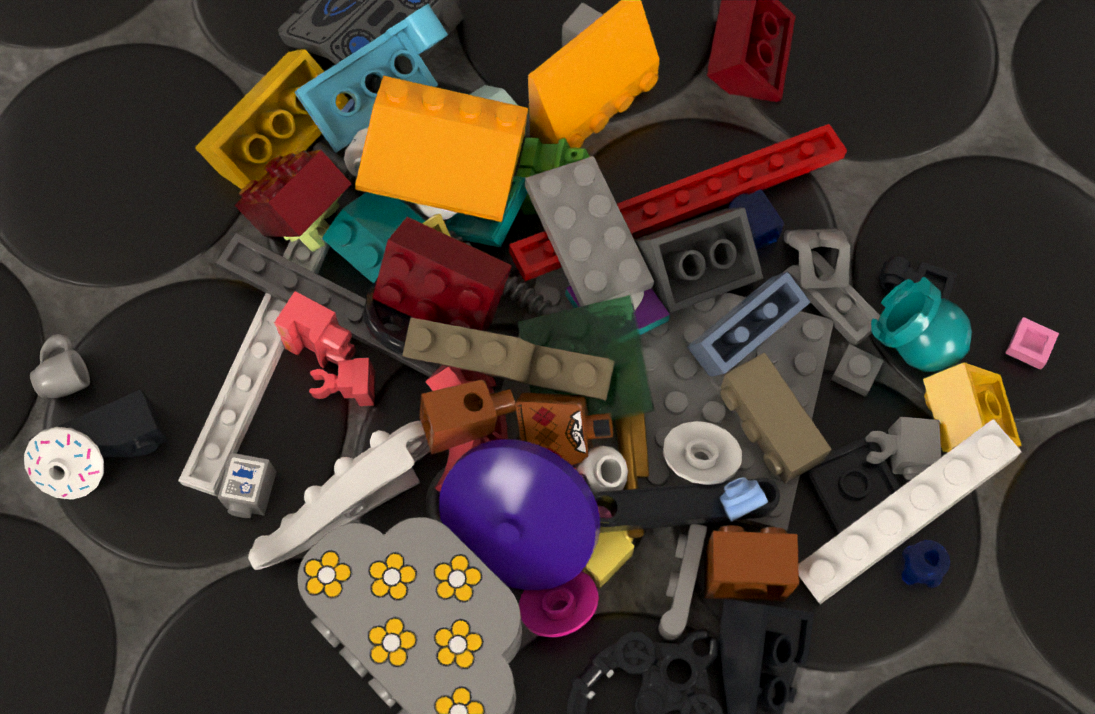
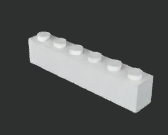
M992 419L799 563V577L820 604L1014 461L1021 453V450L996 421Z

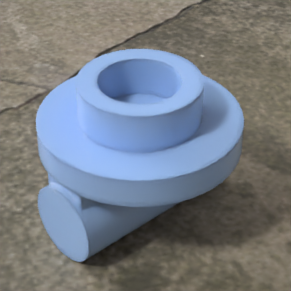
M741 477L728 483L724 487L725 493L720 497L724 510L731 522L768 503L756 480L748 481L746 477Z

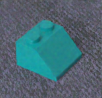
M366 192L342 208L322 239L374 284L378 279L386 244L390 236L406 217L420 223L426 220L403 200Z

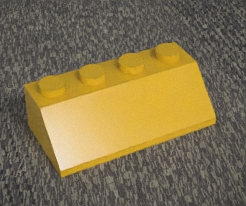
M306 49L288 52L204 137L195 149L220 175L240 189H243L254 179L258 182L267 173L264 168L273 158L280 154L286 156L291 152L298 154L303 150L306 151L322 134L294 92L324 72L323 69ZM343 93L336 97V105L342 111L349 102Z

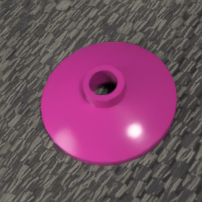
M581 571L572 580L558 587L545 590H524L519 601L520 618L529 631L539 636L559 637L570 634L584 626L595 613L599 600L597 587L592 578Z

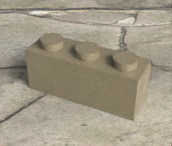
M765 352L724 375L720 391L722 400L729 410L737 412L743 421L742 429L752 443H758L765 454L763 456L764 462L774 476L779 475L784 484L824 462L831 451V447Z

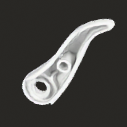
M421 421L408 423L392 434L378 430L372 433L370 438L371 448L354 459L350 457L338 459L334 465L335 474L322 487L310 486L304 493L305 504L296 513L286 515L282 519L280 527L271 535H262L255 540L248 556L252 567L255 570H259L292 558L312 548L331 530L352 523L377 506L418 485L420 481L412 466L430 452Z

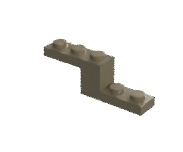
M416 318L410 319L402 354L403 357L479 372L502 380L606 400L614 366V361L607 358L538 346L517 337Z

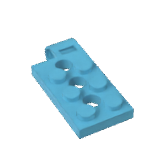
M429 4L388 29L375 40L298 88L294 93L334 152L337 153L350 144L358 131L369 127L377 94L370 92L366 88V77L374 74L381 79L383 76H388L432 87L438 86V83L419 55L448 36V33ZM397 56H405L411 61L412 70L409 74H401L395 69L394 60ZM341 93L349 94L355 102L354 110L349 113L339 110L336 105L337 95Z

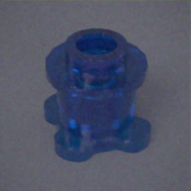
M923 540L915 545L906 547L902 552V556L905 559V570L901 573V577L906 584L913 585L917 582L927 584L930 588H935L942 583V577L949 570L950 558L948 552L941 544L932 540ZM924 558L930 561L931 566L925 562Z

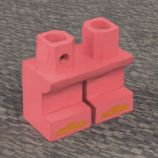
M294 291L274 322L285 350L298 356L302 349L306 347L315 352L317 360L323 369L328 361L338 365L339 360H351L356 351L355 345L350 343L351 331L339 326L334 311Z

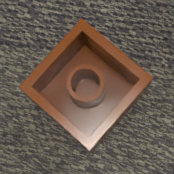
M723 526L719 528V531H713L704 551L705 598L786 601L799 585L797 534H786L785 529L778 527L763 528L760 530V533L744 532V528L740 526Z

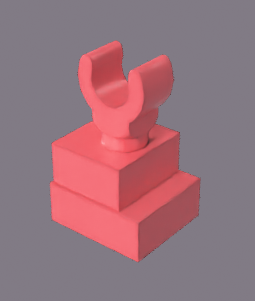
M369 358L339 360L338 376L328 374L321 369H315L310 372L314 380L325 381L322 387L309 390L313 398L323 399L331 393L340 391L344 399L355 398L359 406H374L375 369Z

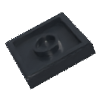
M866 437L829 452L824 462L804 473L836 536L901 488L886 460L879 464L866 461V456L870 452H881L877 443L866 442Z

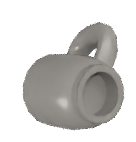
M62 334L49 337L41 348L40 364L30 373L31 383L36 393L42 399L60 398L87 388L90 385V375L80 354L73 350L71 340ZM60 348L65 349L64 352L49 358L54 351Z

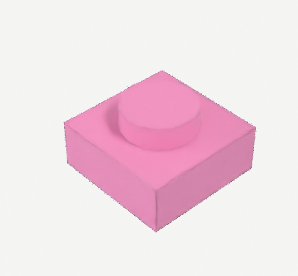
M1023 317L1016 327L1005 354L1041 370L1048 361L1059 333Z

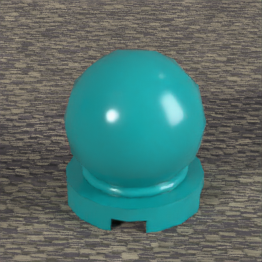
M922 277L921 281L916 283L911 279H907L896 286L881 302L886 308L882 312L879 321L874 318L871 321V332L875 338L887 347L896 348L908 365L923 372H939L957 365L970 349L972 336L970 320L957 304L946 298H941V291L926 277Z

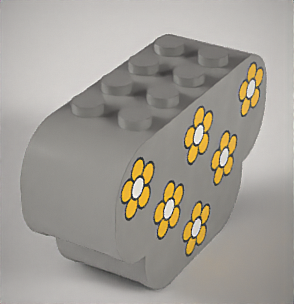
M410 518L396 524L385 535L365 524H345L328 532L306 553L298 571V588L304 602L317 616L311 623L334 648L340 643L344 645V648L339 653L362 678L368 672L374 677L368 684L390 708L397 702L403 708L398 714H513L516 705V691L509 663L516 656L522 640L518 602L511 590L444 524L430 518Z

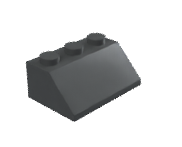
M745 207L721 209L634 240L654 280L652 290L669 313L763 279Z

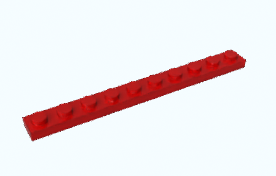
M830 124L625 200L618 203L617 206L633 239H637L844 159L847 149ZM546 231L509 244V253L524 282L562 268Z

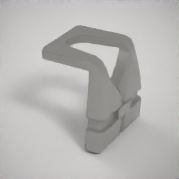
M841 229L787 230L784 233V241L799 251V286L801 288L849 286L851 249L847 236ZM819 246L839 249L834 274L824 280L817 278L814 273L811 249Z

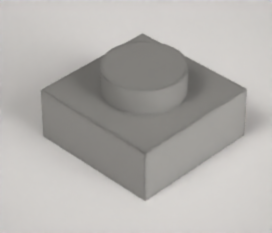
M849 344L831 380L866 397L884 360Z

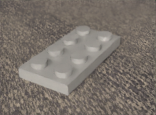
M594 156L525 178L524 186L583 312L653 287L654 280Z

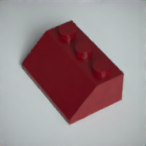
M721 0L707 76L728 94L773 102L781 101L795 15L779 0Z

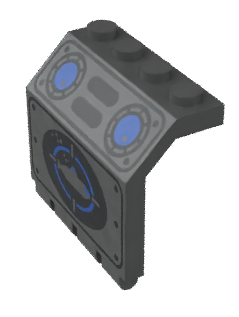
M308 0L299 8L300 14L294 13L278 28V31L285 45L300 50L306 49L307 52L330 59L336 65L427 4H429L448 34L464 19V16L456 0ZM441 41L419 55L423 60ZM397 56L395 58V69L401 74H409L412 70L411 61L405 56ZM374 74L368 75L365 79L366 88L370 92L377 94L382 79Z

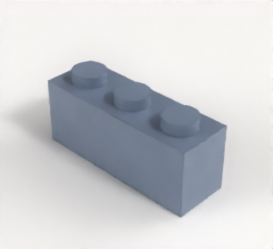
M784 272L768 279L690 343L687 348L709 377L725 374L811 302L788 272Z

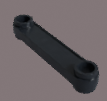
M768 478L747 479L748 481L756 480L768 503L736 520L759 519L768 516L774 511L780 501L778 486ZM731 481L711 485L687 484L598 492L594 494L597 506L607 508L612 515L608 519L600 517V533L730 521L720 497L725 493L724 487Z

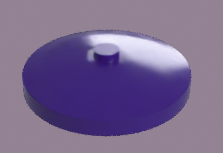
M510 439L494 440L480 444L467 451L458 459L446 475L441 487L439 511L442 524L449 528L508 587L522 590H545L565 584L584 569L598 543L600 515L596 500L588 484L567 461L539 445Z

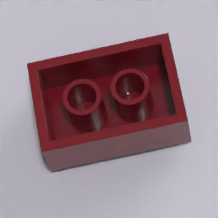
M303 150L298 154L291 152L286 156L280 154L265 166L264 169L267 173L258 182L256 179L252 180L239 192L242 198L235 206L264 237H300L352 183L322 150L310 152Z
M406 217L387 241L373 299L416 319L486 332L495 316L512 265Z

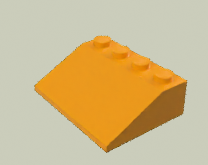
M621 0L528 75L530 136L532 138H539L542 144H558L561 138H565L570 148H580L584 140L593 132L599 133L602 131L609 119L618 111L622 113L627 110L634 98L642 91L648 92L653 88L658 80L660 59L641 0Z
M383 76L370 118L355 190L502 222L524 138L528 108Z

